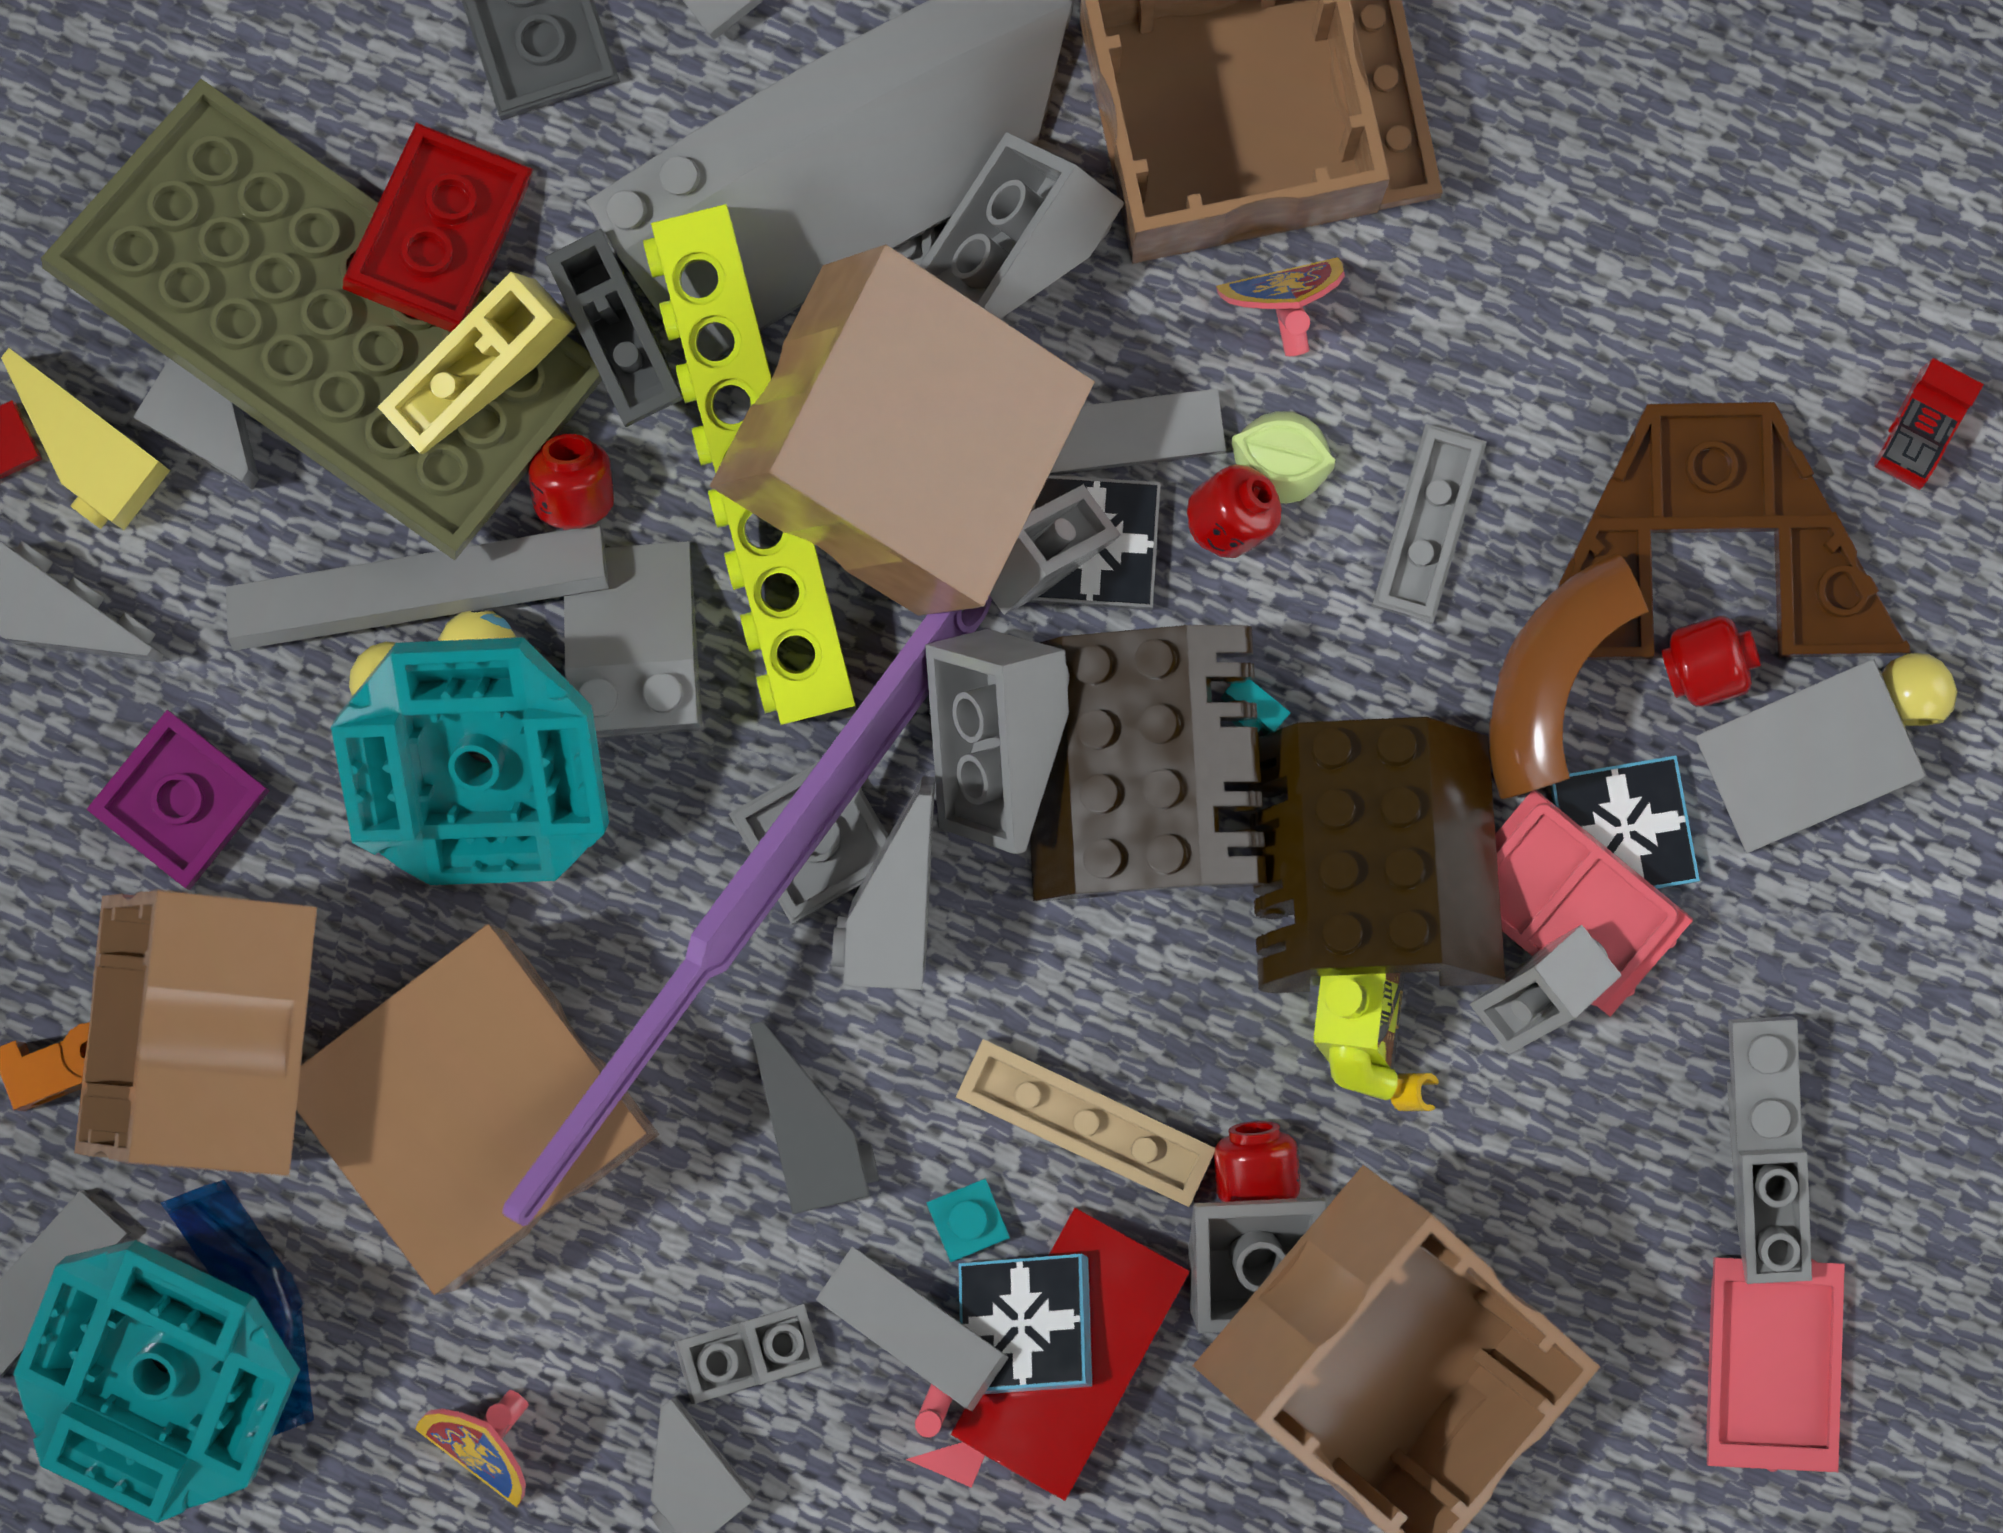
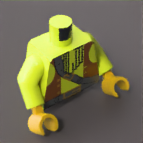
M1405 973L1321 976L1314 1028V1044L1329 1062L1331 1077L1335 1083L1344 1089L1378 1099H1391V1103L1398 1111H1433L1435 1109L1434 1105L1424 1103L1421 1096L1422 1085H1438L1437 1077L1432 1073H1400L1397 1075L1394 1070Z

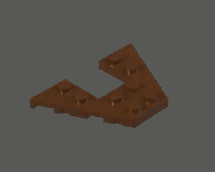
M1775 402L1647 404L1556 587L1557 589L1569 578L1598 561L1617 553L1623 556L1638 583L1649 612L1628 621L1613 631L1593 650L1587 660L1652 659L1654 657L1651 533L1774 532L1778 658L1904 656L1910 653V645L1907 640L1903 641L1877 594L1879 592L1873 578L1867 575L1857 557V549L1837 513L1831 511L1813 478L1814 472L1803 452L1795 446L1789 435V427Z

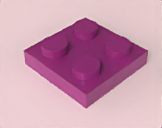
M166 710L86 810L181 886L190 890L270 790L178 716Z

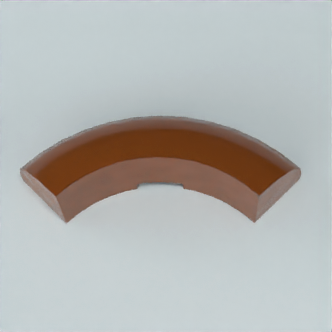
M1618 553L1590 565L1554 590L1519 631L1507 652L1498 675L1499 680L1493 701L1492 718H1490L1489 723L1492 769L1500 799L1525 794L1570 778L1563 748V722L1568 696L1574 680L1593 650L1608 635L1628 621L1649 612L1630 567L1624 557Z

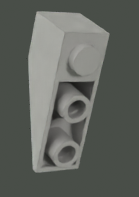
M23 541L19 543L15 550L0 542V636L19 646L159 662L164 654L150 645L156 633L125 612L119 621L116 622L98 609L105 598L75 577H72L65 586L50 576L47 571L53 562Z

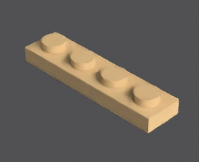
M984 1039L956 1095V1098L1187 1207H1190L1215 1151L1214 1147Z

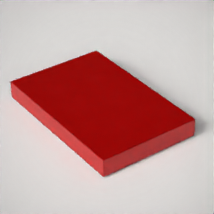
M416 123L343 278L342 289L452 332L473 311L526 194L533 177V169Z

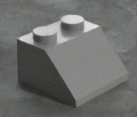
M1324 1197L1194 1203L1188 1247L1190 1312L1198 1333H1219L1227 1326L1326 1209Z

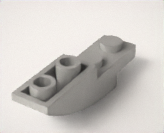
M1793 1016L1729 1019L1731 1080H1727L1734 1197L1745 1282L1747 1284L1812 1281L1807 1151L1802 1148L1797 1019Z

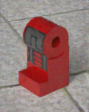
M1932 358L1920 369L1888 430L1890 433L1873 467L1920 491L1937 467L1947 445L1967 410L1975 402L1984 384Z

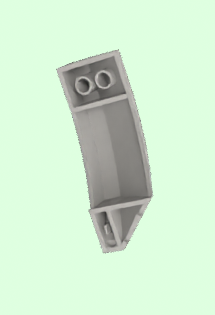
M929 0L856 37L744 100L589 198L586 202L617 255L661 318L662 314L659 303L671 299L665 276L652 278L643 240L654 238L651 223L727 204L761 332L803 305L823 265L885 244L895 250L949 220L1006 132L1037 146L1043 119L1048 113L1059 68L1057 62L1065 29L1069 27L1074 3L1072 0ZM693 262L682 273V287L691 297H707L717 287L718 273L715 267L708 262ZM710 324L703 328L698 336V349L703 357L714 361L734 348L733 333L723 324ZM677 338V341L682 346L681 338Z

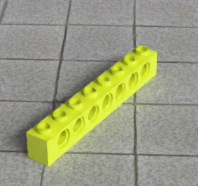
M727 204L653 222L651 226L654 238L643 240L652 278L665 276L671 299L659 303L668 340L681 338L687 363L675 366L685 403L697 400L703 425L692 428L701 466L713 463L715 473L743 422L729 424L718 418L713 406L716 394L724 387L738 386L746 391L752 406L765 391L772 379ZM696 261H705L712 264L718 273L716 289L704 298L689 296L684 291L681 283L684 269ZM714 323L727 326L734 336V348L731 354L720 361H710L703 357L697 345L698 336L702 329ZM714 489L708 490L717 528L727 525L730 527L735 550L725 552L724 557L733 590L743 587L746 589L751 612L741 614L740 618L749 652L761 649L767 674L756 676L765 714L777 711L780 724L783 725L854 707L855 699L815 544L783 532L780 541L771 547L762 548L754 545L748 539L745 529L746 522L753 513ZM784 573L796 581L799 588V597L789 608L775 609L764 601L761 592L762 584L772 574ZM798 635L805 637L814 647L815 658L811 665L803 670L793 671L787 669L779 661L777 654L778 646L789 636Z

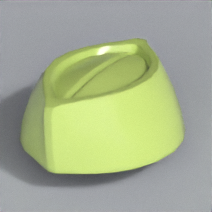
M1277 411L1262 415L1232 438V448L1236 464L1248 465L1268 478L1279 495L1280 503L1287 504L1303 500L1326 480L1335 467L1336 460L1332 457L1320 428L1307 417L1295 412Z

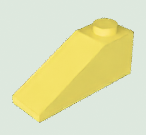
M510 272L378 408L420 454H425L532 371L576 327V323L536 279Z
M8 348L1 359L61 484L78 496L71 504V507L100 529L110 520L119 528L125 530L170 470Z

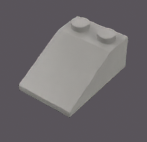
M1006 132L920 264V267L997 318L1002 319L1088 259L1099 242L1108 234L1112 222L1121 210L1124 202L1077 165Z
M690 541L606 547L609 588L564 596L565 679L592 705L597 738L703 730Z
M990 629L925 644L939 829L1013 854L1025 852L1069 714L1067 691L1069 671L1065 660V650Z
M922 776L853 897L848 917L838 916L837 927H834L832 966L844 967L843 986L922 990L927 955L935 777Z

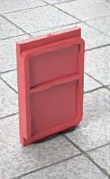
M1537 790L1531 791L1499 830L1495 832L1502 932L1533 956L1550 942L1582 924L1590 936L1604 947L1609 960L1622 975L1591 1004L1597 1006L1611 1017L1624 1000L1635 993L1636 986L1667 950L1676 945L1677 939L1692 923L1693 918Z
M1713 1257L1706 1434L1707 1466L1767 1469L1770 1472H1775L1778 1469L1838 1472L1845 1264L1821 1263L1811 1259L1812 1281L1747 1284L1744 1278L1742 1258Z

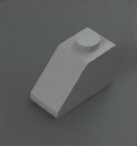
M169 358L133 417L145 427L253 490L259 480L243 410Z
M1084 485L1030 512L989 595L1004 615L1042 595L1121 536Z
M1581 924L1547 944L1505 976V984H1494L1469 1005L1507 1053L1511 1054L1574 1020L1622 975L1609 960L1604 947L1597 940L1593 939Z
M675 1396L660 1409L651 1501L658 1511L651 1517L662 1533H715L753 1502L756 1496Z

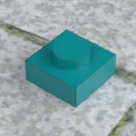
M1252 680L1231 684L1221 697L1226 703L1241 700L1248 703H1256L1257 719L1231 722L1237 727H1258V732L1261 730L1264 734L1274 733L1291 713Z
M986 1178L926 1202L950 1262L1010 1238Z

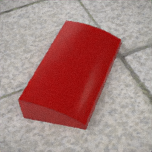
M1075 1207L1048 1256L1083 1254L1088 1257L1092 1387L984 1394L973 1411L964 1408L951 1432L953 1437L1064 1501H1066L1190 1272Z

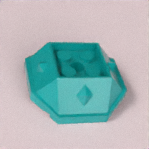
M524 637L395 643L339 712L331 725L352 843L373 855L379 852L401 870L429 885L556 881L588 847H591L605 834L610 822L592 705ZM468 751H475L485 755L490 760V763L475 760Z
M138 1240L68 1255L55 1266L13 1375L23 1409L36 1435L33 1443L40 1466L159 1523L183 1513L188 1508L214 1501L248 1487L256 1477L300 1369L254 1296ZM153 1359L161 1362L167 1368L169 1374L159 1370L154 1364Z

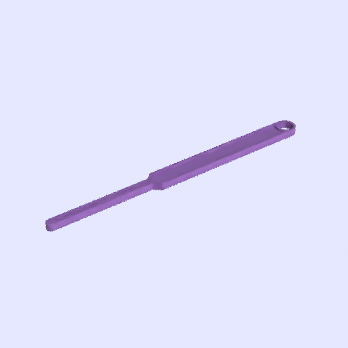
M990 596L984 607L965 609L963 612L962 610L927 614L693 931L684 961L507 1199L503 1207L504 1216L521 1226L531 1222L708 979L725 972L929 695L925 644L975 632L988 613L992 601Z

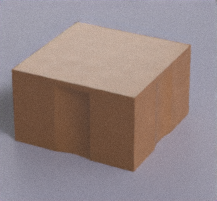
M1081 0L1080 26L1118 198L1124 202L1121 208V215L1132 264L1378 212L1390 178L1371 93L1362 77L1355 56L1353 43L1354 17L1350 0Z
M885 244L822 266L783 342L780 359L771 381L757 401L749 408L710 487L782 532L800 537L820 547L832 556L845 571L918 616L984 607L1095 381Z
M161 890L137 892L135 895L115 894L102 896L92 985L90 1024L83 1068L74 1154L103 1157L126 1163L289 1176L317 907Z
M489 923L304 1062L300 1067L296 1111L433 1295L457 1290L525 1238L539 1220L552 1208L567 1198L588 1190L660 1135L626 1091L531 1222L521 1226L504 1216L503 1207L507 1199L607 1064L580 1040L569 1024L560 1001L508 932Z
M1362 1165L1193 1364L1197 1371L1317 1476L1327 1481L1384 1533H1462L1489 1501L1500 1479L1512 1463L1531 1445L1541 1439L1600 1369V1366L1543 1314L1504 1287L1496 1277L1493 1269L1437 1218L1364 1165Z

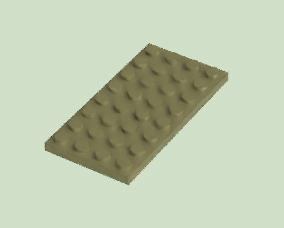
M200 78L41 257L42 268L450 558L456 560L529 471V464L533 457L543 448L548 440L560 433L602 381L589 351L566 336L532 371L425 454H420L380 411L378 406L451 332L342 289L343 278L378 203ZM486 280L475 307L496 287L490 281Z

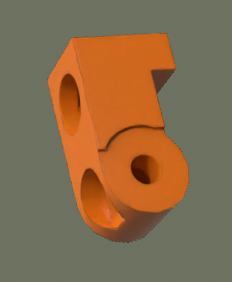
M90 1022L79 1024L71 1029L62 1042L33 1053L29 1052L26 1042L15 1040L0 1046V1075L13 1110L27 1111L81 1089Z

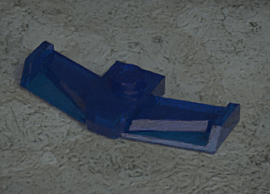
M225 1180L204 1185L161 1202L160 1204L174 1221L209 1274L255 1297L300 1369L273 1436L313 1421L314 1414L302 1308L305 1303L294 1273L284 1267Z

